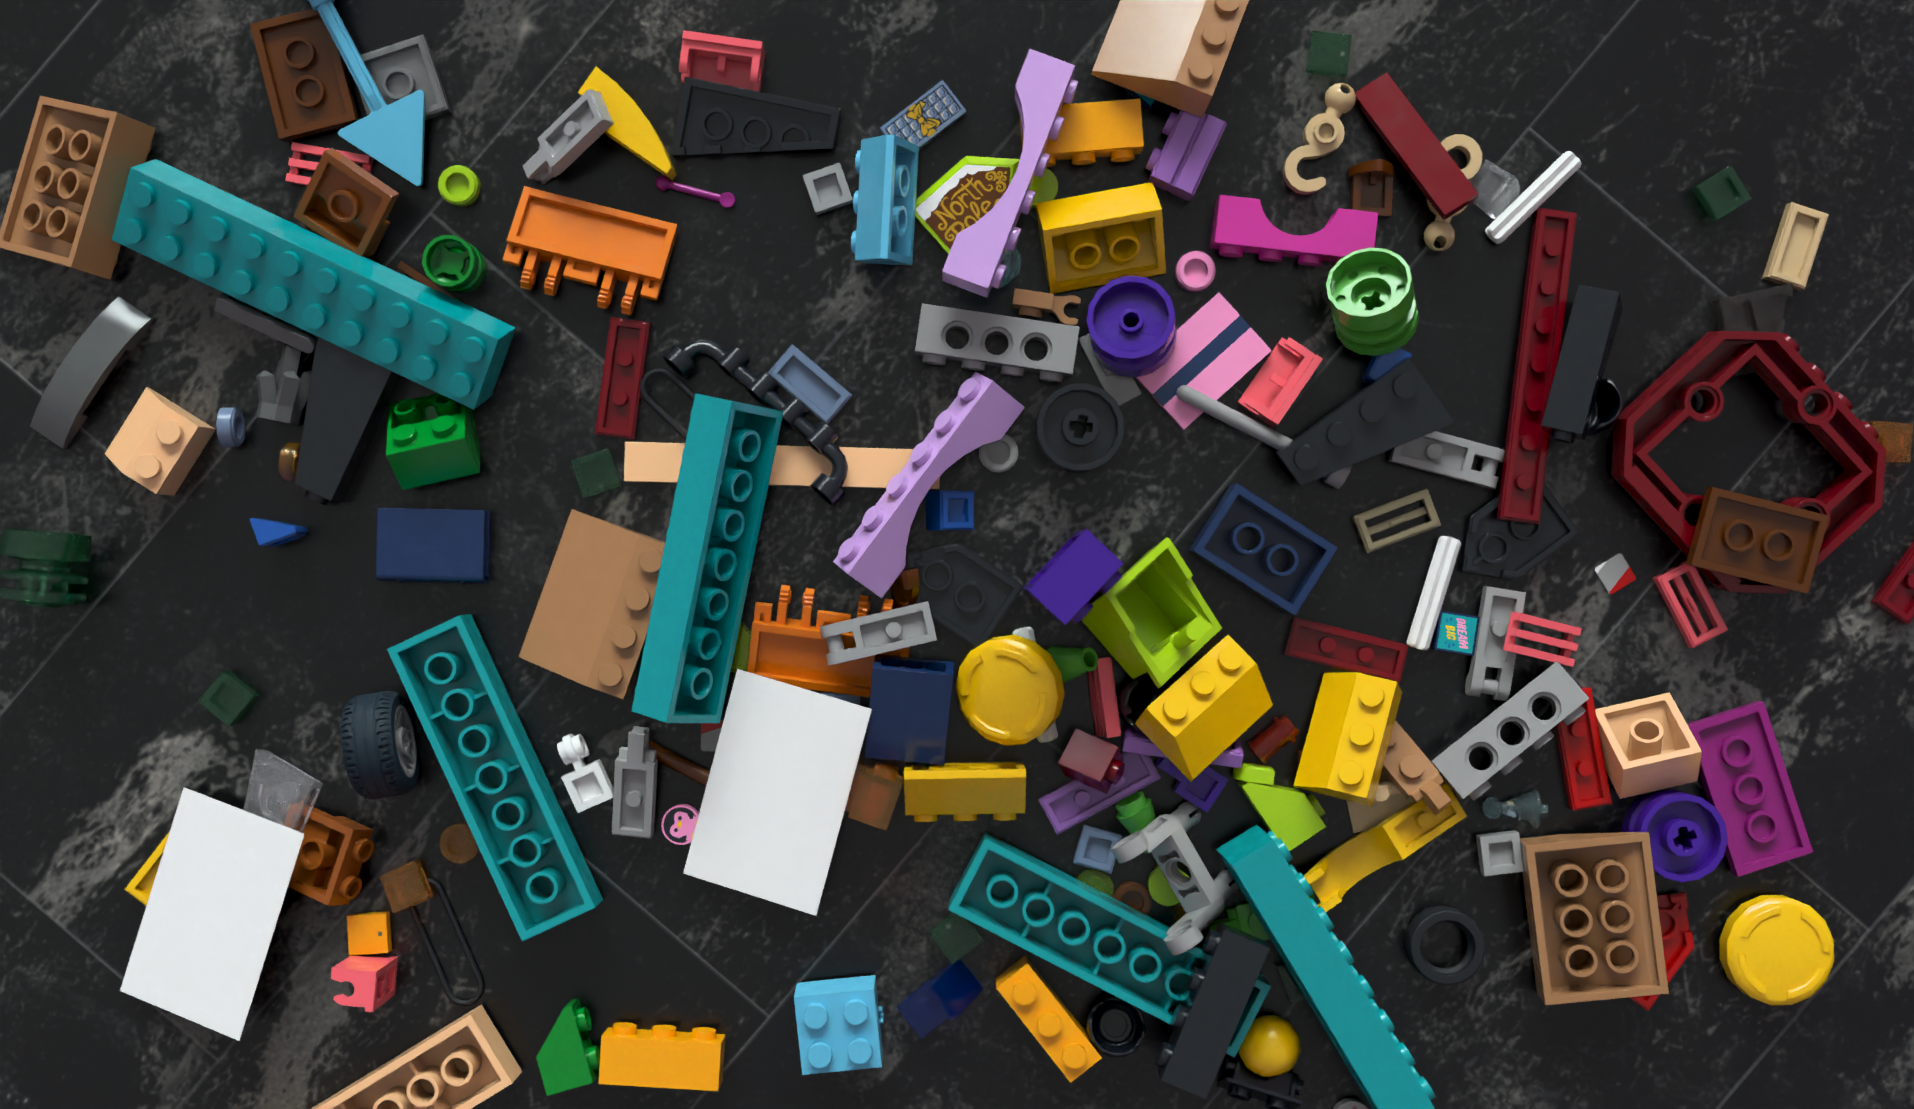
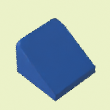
M1398 348L1391 353L1372 356L1362 376V381L1369 383L1376 380L1403 359L1411 358L1413 355Z
M928 491L926 494V529L928 531L974 530V491Z
M250 518L257 542L262 547H276L306 536L309 533L308 528L304 526L267 519Z

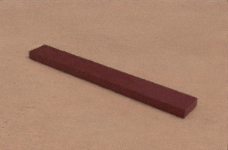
M1538 208L1534 211L1496 520L1532 525L1540 524L1550 433L1544 432L1541 424L1561 350L1577 213L1545 208Z

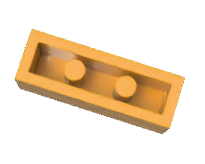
M1140 99L1075 103L1071 105L1063 104L1059 114L1060 117L1065 118L1057 141L1049 139L1044 153L1050 155L1047 167L1055 166L1056 160L1072 159L1073 165L1095 163V158L1111 156L1112 162L1134 160L1135 155L1141 154L1144 147ZM1021 126V139H1022V149H1023V133H1022V126Z
M1027 955L1023 956L995 978L996 989L1070 1083L1102 1059L1101 1053L1097 1051L1088 1039L1087 1031Z
M614 1023L613 1028L608 1027L601 1036L598 1084L719 1091L723 1082L726 1034H716V1029L709 1027H696L692 1029V1032H678L676 1027L672 1025H655L652 1027V1030L637 1029V1025L634 1023Z

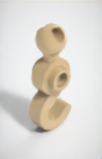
M1336 83L1328 88L1325 94L1326 112L1311 118L1303 131L1305 146H1300L1293 150L1284 161L1282 169L1283 179L1287 186L1295 193L1303 195L1314 194L1326 185L1324 177L1311 180L1301 178L1297 173V164L1302 160L1326 156L1334 152L1343 142L1345 131L1340 117L1342 114L1349 112L1354 107L1356 101L1355 92L1348 84ZM1340 87L1347 88L1348 94L1343 93Z
M1454 134L1446 137L1441 142L1447 152L1452 149H1458L1465 154L1467 164L1465 168L1460 170L1468 180L1479 171L1482 164V151L1479 144L1473 138L1464 134ZM1427 199L1429 209L1436 215L1434 222H1431L1426 227L1424 241L1428 248L1434 251L1447 250L1453 245L1455 240V230L1450 224L1451 219L1460 214L1466 207L1443 220ZM1435 241L1440 243V248H1436L1433 245Z

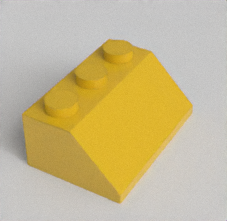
M1153 182L1036 203L1039 236L1051 294L1105 285L1111 280L1124 276L1149 277L1166 274L1162 208Z
M1227 635L1144 710L1135 725L1192 782L1273 706L1257 663Z
M1358 672L1324 673L1293 786L1372 807L1402 696L1398 682Z
M1023 761L944 763V765L929 766V768L918 767L913 763L905 764V815H914V821L916 822L938 821V815H953L954 821L977 820V814H993V820L999 821L1016 820L1017 813H1025V765Z

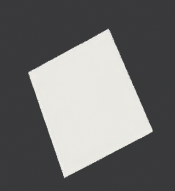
M737 669L683 874L816 916L872 709Z
M184 787L120 991L240 1041L305 834Z

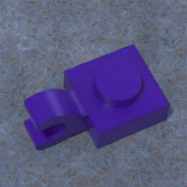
M1158 757L1154 763L1157 767L1178 780L1172 789L1175 793L1207 813L1229 780L1208 766L1190 782L1168 758Z

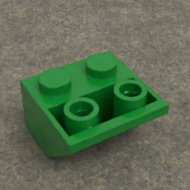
M439 393L414 399H403L397 403L389 404L386 457L402 490L480 473V444L471 408Z

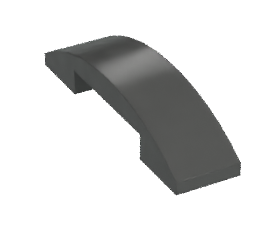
M118 296L92 322L67 354L42 395L30 427L62 449H66L88 417L83 414L87 406L126 350L131 352L134 350L154 319Z

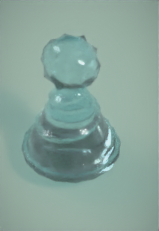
M1533 789L1532 792L1525 793L1515 799L1512 798L1505 803H1502L1497 798L1489 797L1483 802L1482 810L1491 819H1496L1504 813L1534 828H1538L1541 813H1548V805H1541L1539 792L1537 789Z

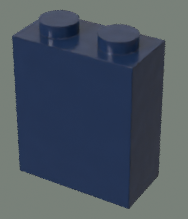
M875 655L869 708L872 711L867 726L866 758H873L874 761L883 764H892L896 761L913 762L914 765L922 768L944 765L954 662Z

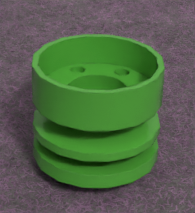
M1369 247L1356 250L1339 259L1329 271L1326 289L1337 337L1347 349L1360 355L1378 356L1391 353L1410 340L1416 332L1419 316L1410 268L1399 254L1384 248Z

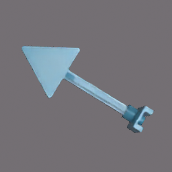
M304 0L306 2L309 1L314 11L318 10L371 111L368 116L340 129L338 135L414 185L422 186L425 92L417 90L387 105L333 4L335 0Z

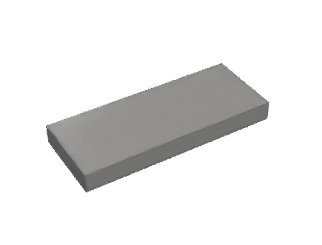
M1089 333L1078 338V342L1102 388L1117 401L1119 406L1142 394L1133 377L1119 376L1103 367L1094 356Z

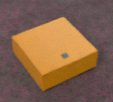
M390 911L352 913L347 915L349 955L380 954L392 951Z

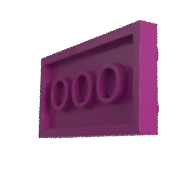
M1755 701L1688 723L1687 725L1702 751L1699 775L1707 800L1717 808L1726 824L1728 842L1725 854L1732 875L1740 877L1813 853L1764 702Z

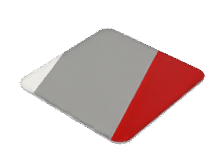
M1620 553L1595 568L1597 575L1609 594L1617 592L1636 580L1634 573Z
M721 720L720 723H701L702 751H716L724 720Z

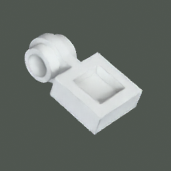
M571 733L563 736V741L557 743L559 755L566 765L572 763L575 770L564 774L561 778L577 813L613 798L614 788L601 760L598 759L585 765L584 757L589 756V749L581 734L574 736Z

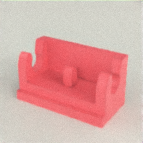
M683 30L679 61L682 83H684L685 77L760 92L766 54L762 41Z
M1282 337L1239 398L1237 404L1269 426L1274 427L1278 425L1323 358L1317 354L1315 355L1291 338L1286 340Z
M378 954L351 955L332 967L331 979L341 983L348 981L354 986L353 995L338 994L334 996L333 1000L343 1006L364 1007L365 1012H374L395 996L398 956Z

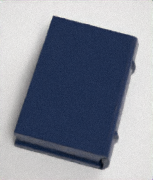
M377 508L376 579L378 581H398L399 583L487 584L490 572L491 511Z

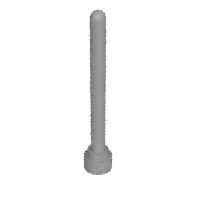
M1182 385L1176 391V396L1179 400L1277 450H1280L1293 440L1189 386ZM1352 465L1324 476L1323 482L1339 489L1346 481Z

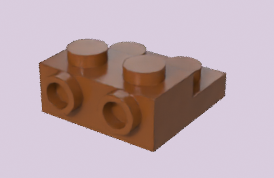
M331 148L324 151L293 217L304 223L307 230L361 257L368 258L375 254L390 224L386 219L399 193Z
M293 802L285 826L305 835L288 887L327 906L349 905L350 900H353L359 894L362 887V881L358 878L362 863L366 862L374 851V842L370 840L374 829L345 816H332L306 803Z

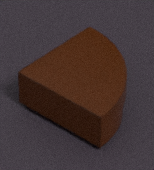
M918 568L902 571L891 585L890 591L894 609L916 604L920 585Z

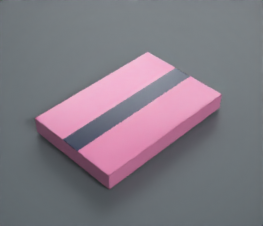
M1218 292L1177 329L1175 349L1168 361L1153 373L1135 378L1183 431L1203 411L1179 400L1176 396L1178 387L1186 385L1214 400H1218L1272 350Z

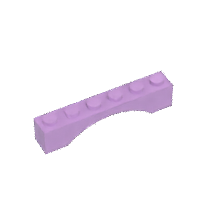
M1029 49L1015 84L1014 99L1020 114L1023 133V149L1017 171L1006 192L995 206L975 224L957 233L942 270V281L988 298L992 287L999 289L1007 266L1001 264L1006 250L1014 251L1021 233V229L1015 226L1021 213L1028 215L1036 192L1030 190L1035 176L1043 177L1048 165L1050 155L1044 152L1049 139L1057 141L1065 118L1059 116L1064 103L1071 105L1079 84L1078 81L1073 80L1075 65Z
M975 372L971 378L961 385L958 396L948 409L937 417L933 429L924 441L916 445L912 450L909 461L900 473L893 476L888 482L885 493L876 505L869 508L864 514L861 525L852 537L842 543L838 555L833 562L852 578L882 598L906 566V546L910 528L918 507L931 486L947 468L965 454L982 445L1002 439L1025 407L994 381Z

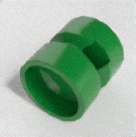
M442 235L434 238L426 246L422 258V265L426 275L434 283L457 294H466L476 290L483 283L486 276L487 264L481 252L464 239L455 235Z

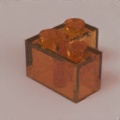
M860 754L845 811L850 812L849 818L887 831L903 785L904 776L899 775V767L892 764L876 762L874 766L860 761L862 756Z

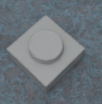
M840 162L802 175L816 215L853 203V198Z
M1512 830L1476 835L1480 873L1483 876L1524 872L1518 831Z

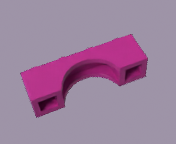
M1219 195L1214 205L1210 248L1220 249L1219 255L1225 257L1239 258L1243 257V252L1259 254V260L1268 262H1281L1282 257L1298 258L1297 263L1304 266H1321L1322 261L1337 263L1339 259L1353 251L1369 247L1375 248L1378 213L1338 208L1331 215L1323 229L1313 234L1299 236L1285 233L1276 228L1263 212L1260 199Z

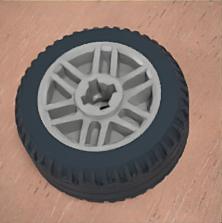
M395 691L376 692L351 698L345 705L341 717V747L346 772L352 787L363 798L371 800L409 793L415 786L419 775V749L415 723L407 701Z

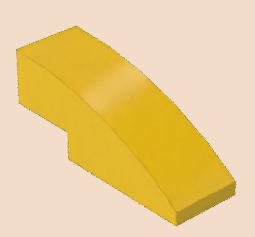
M595 67L578 93L582 96L590 89L601 93L614 122L605 131L606 135L673 181L677 174L669 154L654 127L635 101L613 79L598 67Z

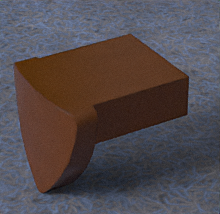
M1375 159L1361 162L1348 168V178H1351L1350 210L1377 212L1378 218L1389 219L1392 216L1393 180L1396 175V169L1392 163L1383 159Z

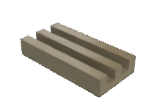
M1428 489L1420 490L1351 517L1358 529L1357 533L1359 539L1363 542L1364 546L1362 547L1365 553H1370L1441 526ZM1421 499L1424 506L1370 527H1367L1365 524L1366 520ZM1428 514L1430 521L1374 542L1371 540L1370 535Z

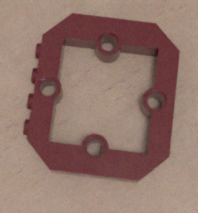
M1751 331L1707 332L1629 404L1614 423L1611 475L1686 557H1688L1704 496L1683 493L1652 460L1648 453L1684 420L1705 422L1716 418L1724 405V396L1720 387L1746 363L1782 401V410L1786 418L1792 423L1804 425L1844 469L1814 499L1790 497L1780 503L1830 516L1816 566L1883 505L1886 449L1877 440L1879 438L1878 432L1867 422L1860 421L1850 411L1853 409L1851 402L1841 393L1833 392L1824 382L1827 378L1823 371L1813 363H1807L1798 353L1800 347L1787 334ZM1698 391L1703 397V405L1696 412L1691 406V399L1694 393ZM1809 395L1812 396L1815 403L1811 414H1808L1804 408L1805 400ZM1693 504L1696 507L1697 515L1695 520L1688 524L1685 520V511L1689 505ZM1696 567L1716 589L1728 592L1787 594L1790 591L1789 589Z

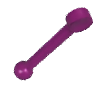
M660 175L655 180L656 188L661 191L672 189L720 202L721 206L725 209H730L735 205V197L730 192L722 194L709 192L672 182L665 175Z

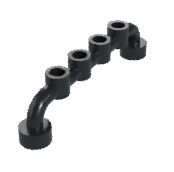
M697 340L690 342L682 349L675 345L671 347L663 356V359L682 378L686 379L697 368L693 361L694 358L701 355L708 356L717 363L726 375L744 386L748 393L759 403L766 405L769 409L783 411L782 423L788 428L795 430L813 450L820 455H824L831 462L832 473L828 477L821 473L810 486L826 503L831 506L837 504L845 495L840 487L847 478L848 463L846 456L834 444L838 439V435L830 426L821 421L814 427L804 418L809 412L805 405L794 396H791L786 402L775 393L779 388L778 383L765 371H761L757 376L751 373L745 367L750 362L749 358L734 345L726 351L713 341Z

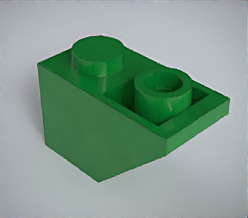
M579 998L570 1000L563 1008L536 1057L547 1096L591 1084L599 1075L600 1050L597 1045L592 1046L588 1031L592 1030L591 1017L586 1007L581 1008Z

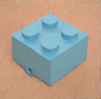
M875 975L797 983L794 1004L802 1075L882 1067L883 1044L880 1023H884L883 1006H878Z

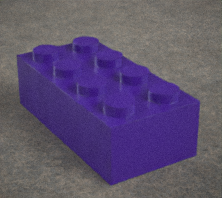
M1087 529L1076 531L1023 589L1058 622L1064 625L1069 621L1077 624L1093 608L1089 600L1097 591L1107 593L1122 577L1117 570L1124 563Z

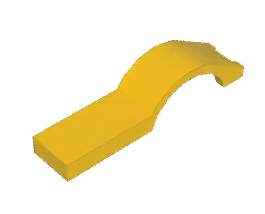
M1447 782L1440 786L1451 799V802L1447 808L1436 816L1422 799L1416 804L1412 801L1378 825L1368 828L1341 843L1316 863L1304 877L1320 900L1317 906L1322 907L1325 912L1329 911L1342 902L1344 894L1357 882L1386 865L1404 860L1467 817Z

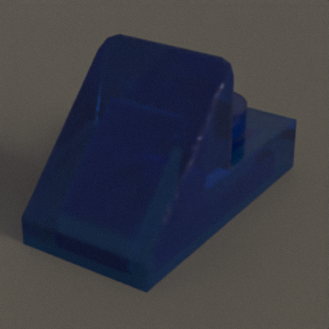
M958 957L897 1005V1009L922 1039L948 1018L952 1021L955 1020L984 988L963 960Z

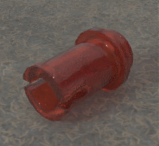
M1286 715L1280 719L1275 717V723L1248 743L1264 764L1290 741L1295 743V737L1300 734Z

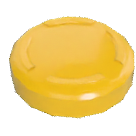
M1016 635L993 637L971 650L959 667L955 687L959 709L970 727L986 740L1005 746L1026 744L1048 731L1061 713L1065 695L1061 671L1050 653L1033 640Z
M1760 895L1742 903L1727 918L1719 938L1720 961L1728 979L1743 994L1769 1005H1793L1812 997L1827 981L1834 963V939L1826 921L1810 905L1784 895Z

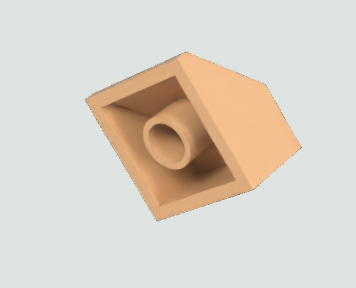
M146 387L105 452V455L123 474L155 494L174 496L216 429L151 388Z
M1670 692L1595 709L1606 772L1620 799L1697 782L1702 751Z

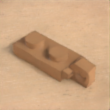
M1395 720L1382 771L1406 799L1410 798L1415 804L1422 799L1436 816L1447 808L1451 802V799L1440 786L1444 783V779L1439 774L1440 772Z

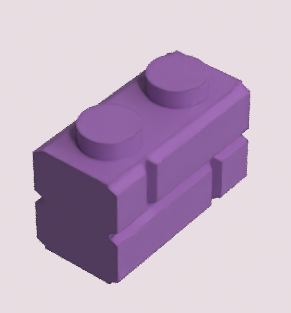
M1180 110L1179 114L1171 111L1162 130V133L1168 136L1163 149L1154 148L1145 169L1152 172L1147 182H1153L1154 186L1186 201H1191L1225 130L1226 122L1205 113L1203 118H1200Z

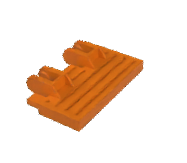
M524 186L506 240L507 247L502 260L503 263L520 267L524 252H529L520 280V288L531 290L535 283L541 261L551 263L544 282V294L555 296L562 275L565 279L597 286L601 270L606 271L599 291L597 307L608 309L617 280L628 283L625 295L621 301V313L632 315L642 281L644 283L640 297L653 301L658 300L678 234V226L674 223Z
M781 585L776 621H771L773 604L755 603L747 672L803 689L870 697L875 655L828 666L826 654L829 653L826 638L821 637L819 629L820 626L850 620L851 614L818 610L816 627L811 626L815 589L806 588L802 598V620L788 618L789 604L792 597L789 585ZM860 595L857 618L869 614V596ZM884 598L881 612L892 610L893 599ZM853 631L841 634L845 649L856 647ZM910 647L879 655L909 658Z

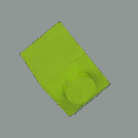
M1241 780L1237 782L1267 829L1272 831L1277 839L1281 838L1289 851L1326 827L1320 818L1325 814V811L1313 794L1306 797L1303 792L1294 788Z

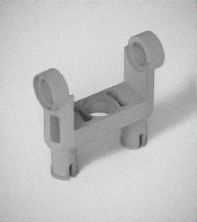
M1188 801L1180 804L1170 815H1159L1141 831L1123 838L1111 847V851L1118 863L1127 862L1145 850L1147 853L1151 852L1185 910L1186 914L1165 932L1167 936L1164 942L1172 955L1184 953L1201 942L1204 937L1201 931L1223 912L1225 901L1240 889L1236 882L1229 886V883L1234 880L1229 870L1221 871L1213 880L1186 834L1191 827L1198 824L1201 820L1200 811L1191 818L1189 817L1198 807ZM1177 862H1182L1189 868L1190 878L1184 876L1179 871Z

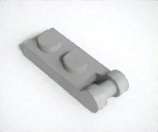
M1434 431L1392 448L1388 461L1472 483L1480 487L1496 489L1499 477L1495 476L1498 463H1503L1505 450ZM1474 456L1483 459L1480 472L1471 469Z
M1483 586L1474 656L1471 658L1470 670L1465 683L1466 695L1479 697L1482 693L1492 695L1494 700H1508L1516 653L1503 651L1511 612L1523 613L1526 592ZM1516 637V640H1515V644H1516V645H1518V640H1519L1518 637ZM1486 666L1498 668L1495 680L1484 678Z
M928 601L819 627L821 637L826 638L829 653L826 654L828 666L937 640ZM853 631L856 647L845 649L841 634Z

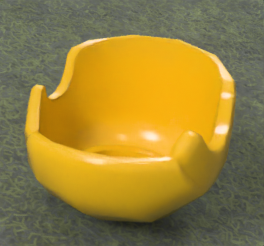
M1265 1015L1255 1018L1239 1048V1055L1245 1066L1255 1074L1264 1077L1277 1076L1290 1071L1302 1053L1301 1037L1294 1025L1276 1015Z

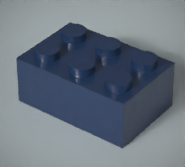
M1235 483L1228 487L1188 552L1287 615L1295 616L1338 547Z

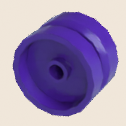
M1124 276L1109 281L1097 290L1089 303L1086 321L1094 356L1103 367L1119 376L1140 377L1153 373L1163 366L1175 349L1177 329L1175 310L1171 297L1162 286L1146 277Z
M1669 788L1644 793L1636 798L1625 812L1621 828L1622 832H1649L1654 873L1666 879L1679 882L1699 880L1714 871L1724 857L1728 842L1726 824L1717 808L1701 797Z

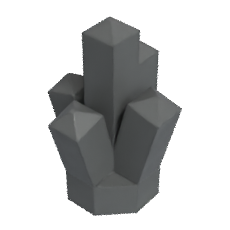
M284 345L281 359L277 362L275 376L267 371H262L256 376L259 396L256 417L294 425L300 424L302 410L308 400L312 371L309 370L300 372L299 376L297 375L301 356L300 350L290 345Z

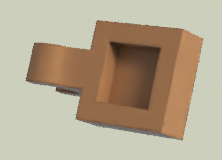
M1015 288L1011 309L1019 310L1020 317L1030 319H1042L1043 314L1052 313L1056 316L1059 323L1077 326L1078 319L1067 317L1064 314V307L1068 304L1080 305L1081 298L1075 295L1054 296L1051 293Z

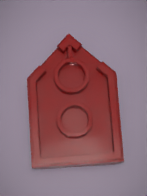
M1686 892L1657 896L1668 983L1695 948L1693 934L1689 928ZM1660 995L1629 998L1649 1011Z

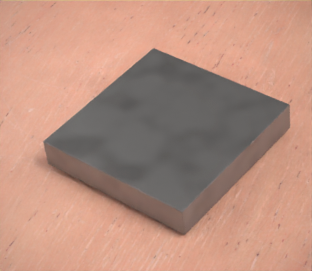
M424 34L361 54L387 105L417 90H423L426 94L425 120L451 112L427 37ZM359 90L366 114L368 116L371 113L370 108L368 107L361 91Z

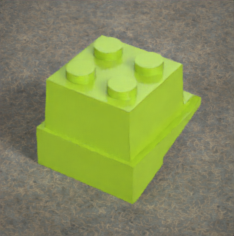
M1168 537L1154 546L1125 572L1107 593H1102L1091 603L1093 608L1081 620L1132 679L1148 672L1157 688L1165 684L1222 629L1192 581L1191 577L1193 574Z

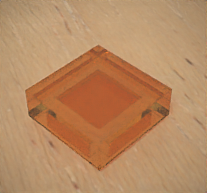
M413 860L380 876L393 913H400L434 897L420 860Z

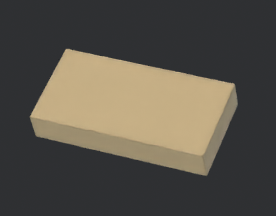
M1793 202L1786 204L1762 279L1798 291L1805 289L1829 214Z

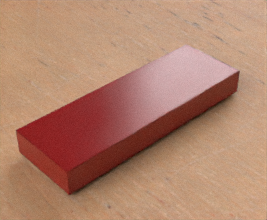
M1591 687L1581 688L1589 697L1582 704L1586 712L1568 726L1563 721L1555 726L1569 809L1573 811L1612 804Z

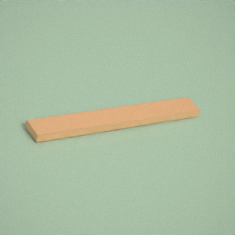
M625 442L624 481L677 483L685 443ZM776 446L769 486L811 487L812 482L821 473L828 477L830 476L832 464L824 455H820L810 446ZM839 447L846 456L848 463L847 478L841 487L886 489L891 478L899 474L909 461L913 449ZM940 477L929 490H940Z

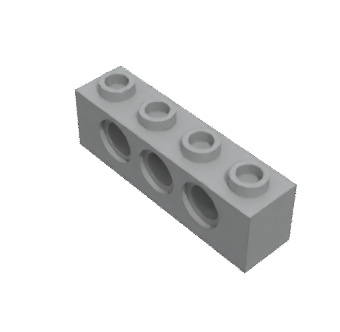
M922 303L915 354L923 356L922 362L927 364L945 366L946 359L961 361V368L985 371V365L1001 367L1000 374L1024 377V371L1040 373V380L1063 383V377L1071 378L1073 375L1080 327ZM961 329L966 332L969 341L965 347L953 349L947 344L946 336L951 330ZM992 335L1004 337L1008 344L1007 350L1000 355L989 353L985 347L987 338ZM1036 340L1043 343L1047 351L1046 356L1039 361L1029 359L1024 352V347L1028 342Z
M1556 661L1435 757L1431 763L1437 768L1441 777L1460 800L1469 795L1474 801L1492 786L1488 779L1500 770L1505 776L1521 764L1523 760L1519 754L1529 746H1532L1536 751L1554 737L1550 730L1559 722L1563 721L1568 726L1586 712L1582 704L1589 697L1560 663ZM1535 699H1546L1552 705L1553 712L1548 720H1540L1533 714L1532 704ZM1505 723H1513L1520 728L1522 736L1518 744L1509 745L1502 740L1500 731ZM1474 748H1483L1489 753L1491 761L1485 770H1477L1470 764L1469 754Z

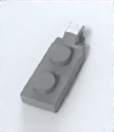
M592 89L587 90L537 138L540 143L539 150L523 165L528 179L545 184L553 177L558 176L614 124L601 93Z
M633 726V730L628 733V747L621 746L619 756L615 760L612 835L651 839L654 835L658 759H656V750L648 749L649 727Z

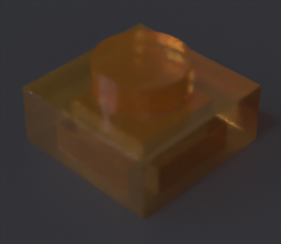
M1886 421L1867 422L1878 432L1879 438L1877 440L1886 449L1885 462L1910 463L1913 424Z

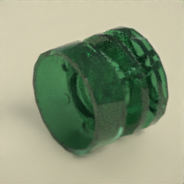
M2 528L0 555L19 560L18 568L0 570L1 578L17 579L16 586H0V598L19 603V605L62 608L71 604H85L87 593L68 590V583H88L87 576L70 572V564L90 562L92 536Z

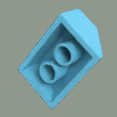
M882 135L862 139L861 150H858L856 154L855 167L856 172L859 174V190H856L854 193L853 208L855 214H857V228L853 231L851 237V249L855 254V261L867 264H913L919 146L896 135Z

